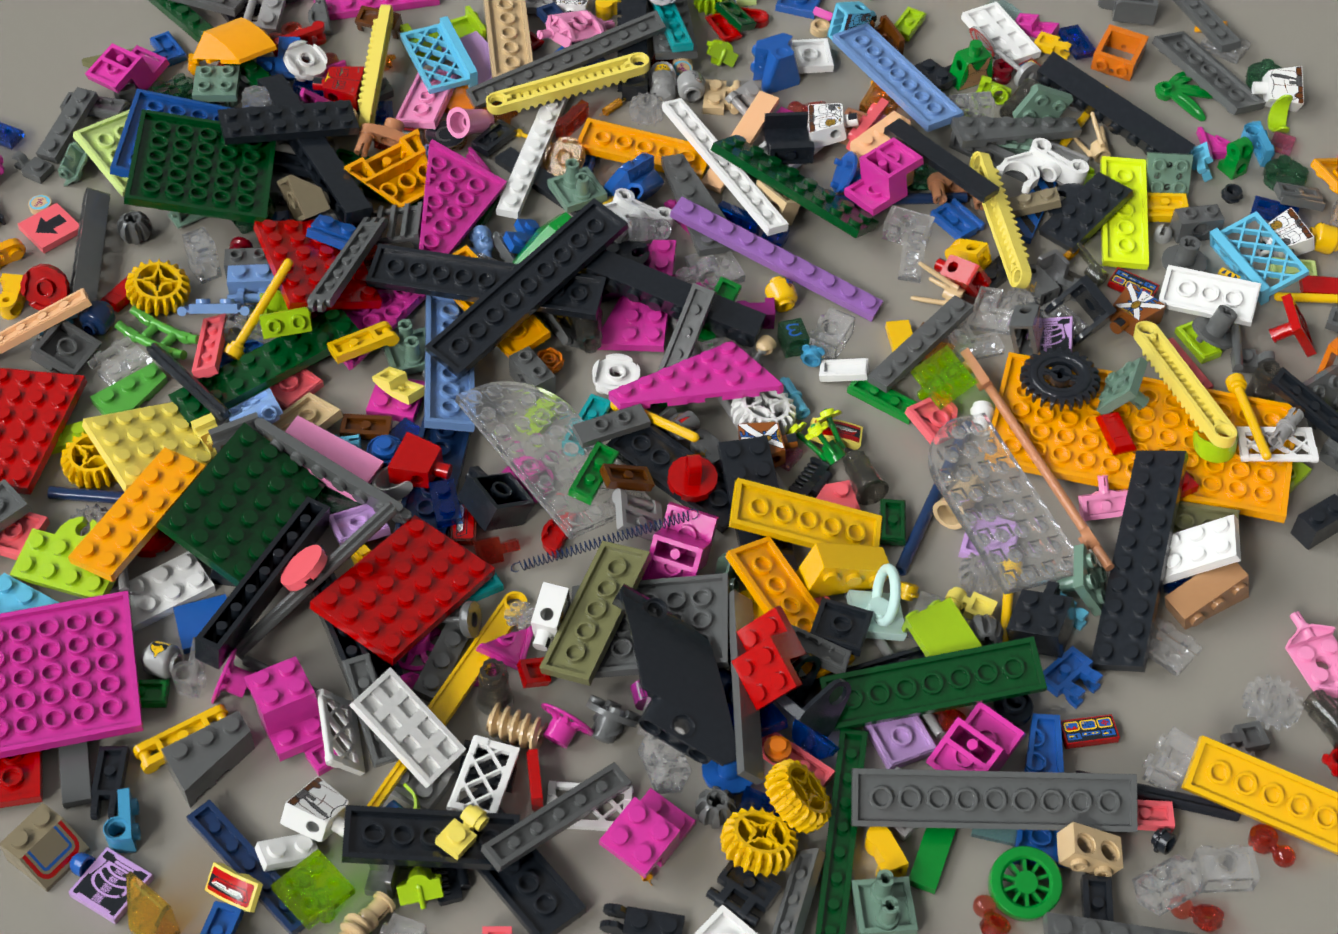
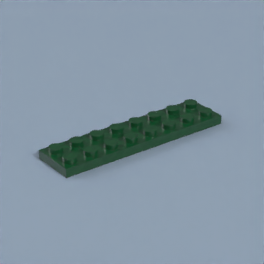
M733 135L713 142L712 152L855 239L876 229L879 221L874 219L869 212L857 209L852 202L842 200L830 189L822 188L814 179L804 177L799 174L800 172L797 169L784 165L779 158L764 153L761 147L749 144L744 137Z
M342 309L328 310L312 319V331L277 337L244 354L239 360L235 359L219 368L218 374L210 378L203 377L197 380L230 409L330 356L331 354L327 347L328 342L359 331V329ZM184 387L168 395L170 401L178 406V411L189 423V427H192L191 421L211 413Z
M1034 636L819 677L821 690L836 679H844L851 686V694L832 732L840 731L841 728L851 729L1047 690ZM843 686L836 688L831 693L830 703L840 698L843 693Z

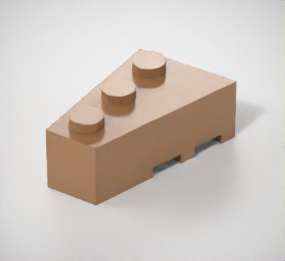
M1237 562L1197 574L1166 595L1165 606L1185 630L1192 626H1198L1204 620L1248 598L1249 575Z

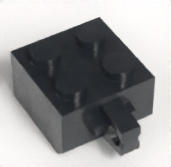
M479 466L470 467L458 498L480 527L486 532L524 525L535 502L511 472L488 475Z
M1049 581L1044 592L1022 589L1006 628L1008 640L1012 641L1034 636L1038 654L1062 658L1076 620L1073 597L1060 595L1061 591L1058 582Z

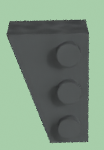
M236 711L162 748L161 751L169 772L191 808L197 802L196 799L206 789L210 790L214 787L216 780L227 770L230 772L255 749L249 727L240 712Z

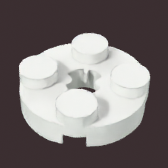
M303 40L291 43L283 57L286 68L300 82L313 80L314 77H321L325 72L327 64L325 52L315 44L311 46L306 44L307 41ZM302 58H304L305 60L307 59L310 62L306 63L302 60Z
M624 354L606 355V359L600 362L599 360L596 361L592 369V380L596 391L600 394L608 395L609 391L640 378L639 365L633 363V359ZM614 372H618L620 376L614 377L612 375H614Z

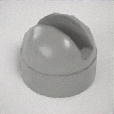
M1161 224L1156 227L1153 239L1160 244L1169 243L1172 238V229L1170 226Z

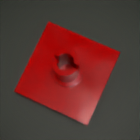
M1291 293L1282 296L1289 322L1269 329L1272 340L1276 343L1295 335L1307 357L1317 354L1306 319Z

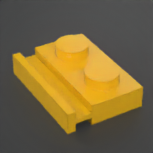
M1147 193L1148 222H1171L1176 208L1189 207L1186 193Z

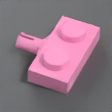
M1108 475L1097 476L1099 491L1078 496L1080 515L1084 521L1122 516L1128 490H1109Z

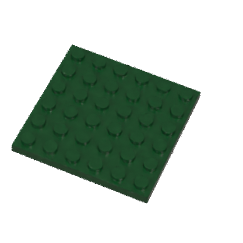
M142 109L124 195V204L253 224L255 221L263 222L267 218L276 141L225 145L219 121Z

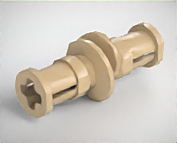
M377 891L373 895L374 899L365 908L361 909L358 914L348 913L344 917V922L340 924L342 932L339 934H369L379 926L380 921L387 914H392L395 911L396 906L387 894Z

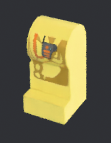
M210 413L191 421L193 432L199 437L201 444L213 459L217 455V451L208 430L217 427L214 416Z

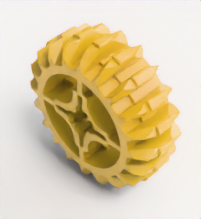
M159 258L157 262H152L149 259L148 264L140 262L139 267H133L132 273H128L125 290L132 307L136 305L138 309L145 310L147 314L155 313L156 317H158L159 313H164L167 317L169 311L176 314L177 308L184 306L185 302H188L191 286L184 269H179L178 264L171 265L169 260L163 263Z
M82 432L81 437L73 436L72 442L66 443V449L62 450L60 463L64 476L68 478L72 485L76 484L78 488L86 487L87 489L96 487L100 490L101 486L104 485L110 488V484L113 481L118 483L87 434Z
M789 758L781 763L778 762L765 776L764 786L767 789L765 793L771 800L769 803L776 809L775 813H778L782 821H786L790 828H795L799 833L804 832L808 834L819 830L831 817L830 810L832 806L829 803L830 797L825 792L826 788L821 785V780L816 778L814 772L808 770L807 765H802L800 761H794Z
M751 806L748 811L741 808L739 812H733L724 823L720 835L721 851L726 853V860L733 861L734 867L741 866L744 873L752 871L755 877L758 873H762L767 878L770 873L778 875L780 871H786L791 862L794 861L798 847L796 831L792 830L788 823H784L781 816H775L774 810L768 813L764 811L763 807L760 810H755Z

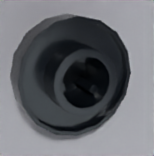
M1029 695L997 700L993 702L992 706L996 713L1016 727L1026 724L1031 719L1034 708L1033 701Z

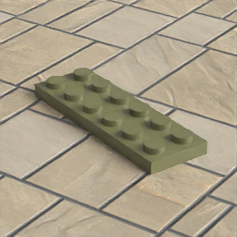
M607 541L601 542L539 667L542 674L591 686L625 615V611L612 603L624 583L635 590L637 589L652 558L650 551Z

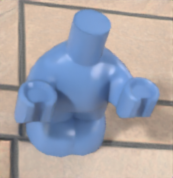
M478 225L468 234L470 241L475 247L469 248L479 258L493 260L491 254L494 244L491 230L487 226Z

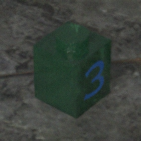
M797 318L778 323L777 339L785 358L801 356L803 354L802 346L809 345L810 340L802 319Z

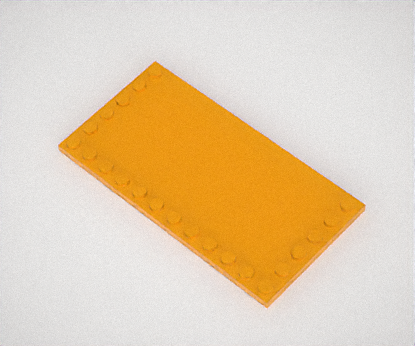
M1009 352L999 394L1056 479L1098 487L1097 476L1108 475L1109 489L1128 490L1136 451L1113 455L1096 421V417L1101 415L1097 411L1100 402L1099 396L1104 390L1106 377L1113 371L1097 368L1099 370L1098 375L1101 378L1099 383L1100 389L1096 393L1095 399L1091 398L1089 405L1083 400L1081 409L1074 403L1073 410L1070 411L1069 406L1065 404L1063 411L1060 412L1059 405L1055 404L1052 411H1050L1049 402H1046L1041 408V398L1036 399L1033 403V393H1030L1027 397L1025 395L1026 388L1024 390L1021 389L1022 382L1019 380L1021 367L1024 366L1025 360L1030 359V356ZM1143 377L1139 391L1149 397V402L1141 410H1138L1131 402H1127L1110 412H1119L1137 451H1187L1186 471L1198 483L1199 487L1197 492L1181 498L1180 501L1240 510L1239 515L1280 523L1285 522L1293 462H1241L1238 442L1236 453L1229 461L1212 463L1204 460L1194 450L1193 432L1197 431L1201 438L1207 441L1210 440L1204 432H1199V426L1196 427L1195 421L1190 420V414H1186L1185 408L1181 407V402H1177V396L1173 397L1172 390H1168V384L1164 385L1163 380ZM1206 388L1235 428L1237 426L1249 427L1234 393ZM1247 396L1260 427H1276L1277 422L1280 419H1284L1288 411L1293 408L1288 403ZM995 406L982 464L1041 475ZM1218 434V435L1223 436V437H1229V436L1224 435V434ZM1246 436L1249 440H1254L1253 436ZM1286 440L1283 446L1292 451L1295 444ZM1252 448L1249 450V454H1260ZM1275 449L1271 454H1285V453H1283L1282 451H1280V450H1278V449Z

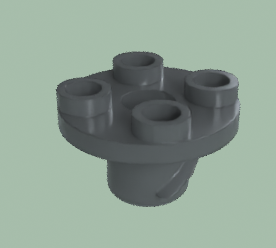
M591 695L586 704L588 708L597 712L593 716L594 724L592 730L594 733L592 736L606 744L615 742L617 735L622 733L624 725L636 728L641 715L633 711L622 710V705L607 699L605 701L595 695Z

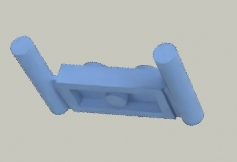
M232 298L220 299V303H210V299H196V303L179 307L177 314L179 316H186L191 314L241 313L243 316L252 314L256 306L247 305L241 307V303H235Z

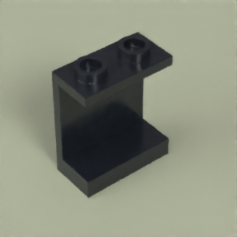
M808 112L765 113L763 131L769 156L779 158L784 165L813 164L815 146L814 141H809L807 130Z

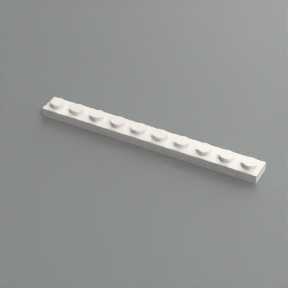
M563 97L561 101L555 99L553 103L547 101L544 106L541 104L497 205L496 215L514 219L519 218L569 100L566 97Z
M679 98L662 102L663 112L767 236L788 231L789 223L748 175L736 165L711 151L713 142L718 140L684 100Z

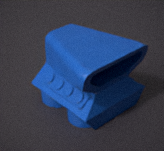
M780 33L758 40L752 47L751 52L755 60L752 62L750 70L754 73L753 80H762L761 89L765 93L772 94L800 84L801 78L795 53L791 49L792 35Z
M643 152L632 161L629 160L618 168L603 188L607 192V197L614 196L619 188L629 189L634 193V199L644 202L658 192L664 185V180L654 169V156Z

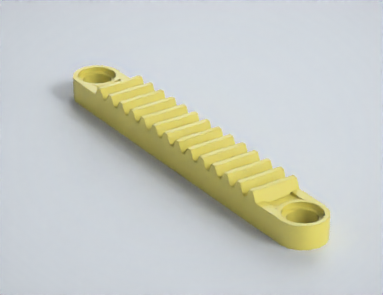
M381 4L378 18L373 20L374 25L372 26L370 44L368 45L369 50H367L368 56H366L367 62H365L366 68H364L363 81L361 82L362 87H360L361 93H359L360 99L358 100L360 111L359 129L364 123H375L393 25L392 5Z
M636 52L496 91L486 97L487 111L493 115H501L515 110L519 113L522 108L529 110L530 106L537 108L540 103L544 106L547 101L553 103L555 99L559 101L563 97L569 99L572 94L576 97L579 92L586 94L589 89L591 92H594L597 87L601 90L604 85L610 87L612 83L618 85L621 80L623 83H626L627 79L643 75L649 71V57L645 53ZM635 62H643V63H644L643 65H640V66L634 65ZM495 101L502 102L501 105H492Z
M976 151L970 159V167L1000 187L998 194L984 204L982 203L1009 283L1014 288L1026 289L1032 277L1027 260L1029 254L1025 253L1027 250L1023 246L1025 242L1021 240L1022 234L1018 233L1020 228L1016 226L1018 222L1014 220L1015 215L1011 213L1013 208L1009 207L1011 203L1007 201L1008 195L1004 194L1006 189L1002 188L1004 184L1000 181L1001 176L997 175L999 170L994 168L990 155Z
M1149 321L1138 322L1135 326L1133 337L1141 347L1142 355L1146 356L1147 362L1151 361V367H1155V372L1159 373V378L1163 379L1164 385L1168 384V390H1172L1173 397L1177 396V402H1181V407L1185 408L1186 414H1190V420L1195 421L1196 427L1199 426V432H1204L1211 443L1217 447H1232L1235 444L1238 433L1232 422L1155 323ZM1218 434H1224V435H1227V436H1229V437H1223V436H1220V435H1218Z

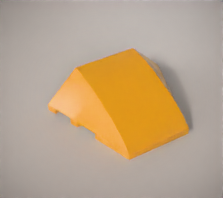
M240 17L204 31L192 61L193 63H199L206 59V63L210 64L220 60L221 64H241L277 50V47L266 30Z
M416 129L400 137L399 143L366 160L363 157L344 166V170L369 186L391 204L397 205V208L404 207L405 203L411 205L424 198L428 159L425 154V147L420 139L419 130Z

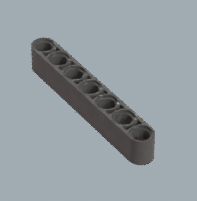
M87 187L82 201L69 295L84 288L92 302L97 299L110 194Z

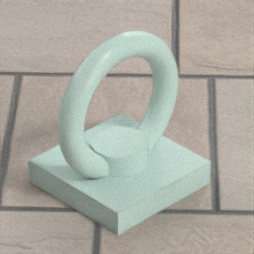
M887 563L878 570L872 592L849 590L846 600L849 605L873 611V617L866 638L894 641L905 640L907 632L904 633L901 629L904 618L900 604V576L896 567ZM888 575L890 593H883L884 583Z

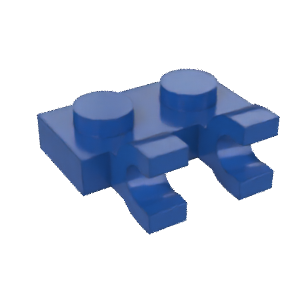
M1074 646L1069 648L1062 658L1056 659L1043 671L1047 690L1055 697H1059L1063 693L1068 703L1075 709L1083 704L1084 700L1081 697L1085 694L1086 690L1074 683L1079 678L1082 679L1085 687L1094 694L1101 687V684L1098 682L1103 679V675L1093 670V661Z

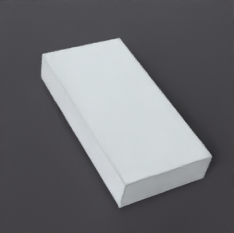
M868 358L821 360L820 382L868 380L869 360Z

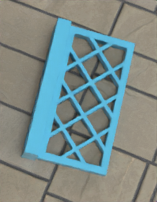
M448 16L441 17L440 24L400 33V39L429 94L468 85L470 88L478 84V71ZM438 32L439 34L437 39L428 36L429 34ZM416 38L419 41L416 44L408 41V39ZM426 41L433 45L431 48L422 46L423 42ZM437 46L446 48L445 52H441L435 49L437 48ZM417 51L427 53L425 57L416 55ZM431 55L440 57L438 62L430 60L429 58L431 57ZM445 59L454 62L452 67L443 64ZM425 64L434 67L432 72L423 69ZM441 69L448 73L446 76L437 74V71ZM452 74H456L462 78L455 80L450 77ZM432 79L442 81L441 84L433 86L430 83Z
M1257 211L1221 231L1215 228L1209 232L1210 246L1233 273L1239 275L1242 280L1261 283L1257 300L1260 305L1269 302V296L1309 275V270ZM1253 221L1260 225L1259 230L1247 229L1246 226ZM1231 233L1241 234L1239 241L1231 240L1227 235ZM1244 234L1257 236L1256 242L1243 241ZM1260 237H1270L1273 240L1272 245L1259 243ZM1241 247L1253 248L1252 255L1241 254ZM1257 249L1269 250V257L1256 256ZM1273 252H1284L1286 255L1285 260L1272 258ZM1253 263H1266L1265 271L1254 269ZM1270 264L1283 266L1282 273L1269 271ZM1287 266L1297 267L1300 271L1294 275L1285 273ZM1267 277L1280 279L1279 283L1272 287L1266 283Z

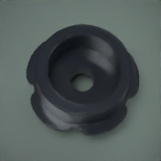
M1227 184L1221 190V197L1226 203H1238L1243 198L1242 188L1236 184Z
M1169 828L1156 830L1151 839L1154 852H1161L1164 855L1169 854L1176 843L1177 836Z

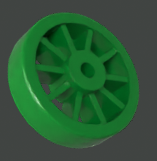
M1018 846L1005 851L996 859L989 871L988 891L992 902L999 911L1014 920L1034 921L1042 918L1046 912L1053 910L1062 894L1063 882L1057 864L1047 853L1035 847ZM1026 859L1036 862L1031 871L1027 870ZM1020 860L1021 872L1013 862ZM1039 865H1041L1047 874L1037 877L1034 873ZM1007 867L1015 877L1004 874ZM1049 879V888L1038 885V882ZM1003 880L1010 882L1011 886L1004 888ZM1013 891L1015 893L1012 900L1006 894L1007 892ZM1035 891H1038V892H1041V893H1044V894H1047V895H1046V897L1042 900V899L1039 897V895H1038ZM1029 896L1034 900L1036 905L1029 906ZM1019 897H1023V905L1015 903Z

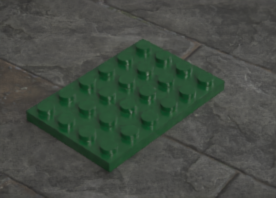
M245 422L156 526L235 586L239 584L307 496L315 499L326 485L306 468L298 466L285 452L281 453L275 446L269 444V440Z

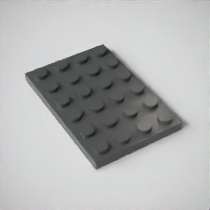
M728 573L640 581L636 589L638 592L650 599H662L666 603L669 612L686 622L709 640L718 669L729 668ZM578 585V586H572V599H571V603H572V601H573V599H574V597H575V595H576V593H577V591H578L580 585ZM649 612L651 616L658 617L654 612ZM626 614L594 678L639 675Z

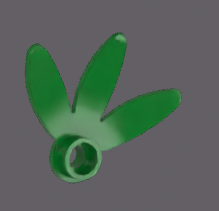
M1184 71L1175 74L1169 82L1163 81L1156 84L1155 93L1158 99L1163 101L1173 99L1181 108L1197 120H1206L1202 109L1188 96L1206 99L1213 98L1206 90L1201 89L1199 86L1186 84L1193 79L1186 76Z

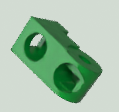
M1241 137L1227 145V155L1219 161L1217 166L1231 180L1246 174L1253 153V144L1250 139Z

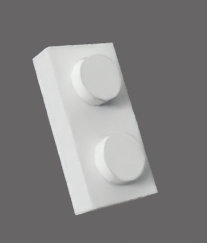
M303 834L258 841L255 846V851L264 872L315 863L319 861L321 856L315 840Z

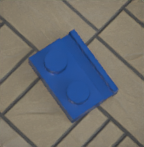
M955 198L952 199V202H947L930 213V218L955 240L968 239L974 236L977 231L984 230L985 223Z
M320 214L311 224V227H308L306 237L342 250L356 230V227L352 224L337 221L330 216Z

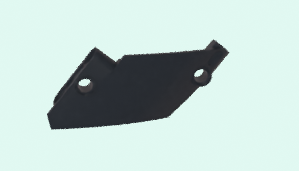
M624 583L612 604L625 611L641 688L651 698L638 721L640 727L699 763L708 764L712 760L724 766L736 762V742L720 673L709 640L686 622L669 612L666 603L662 599H650ZM649 612H654L658 617L651 616ZM675 727L682 728L685 734L678 733Z

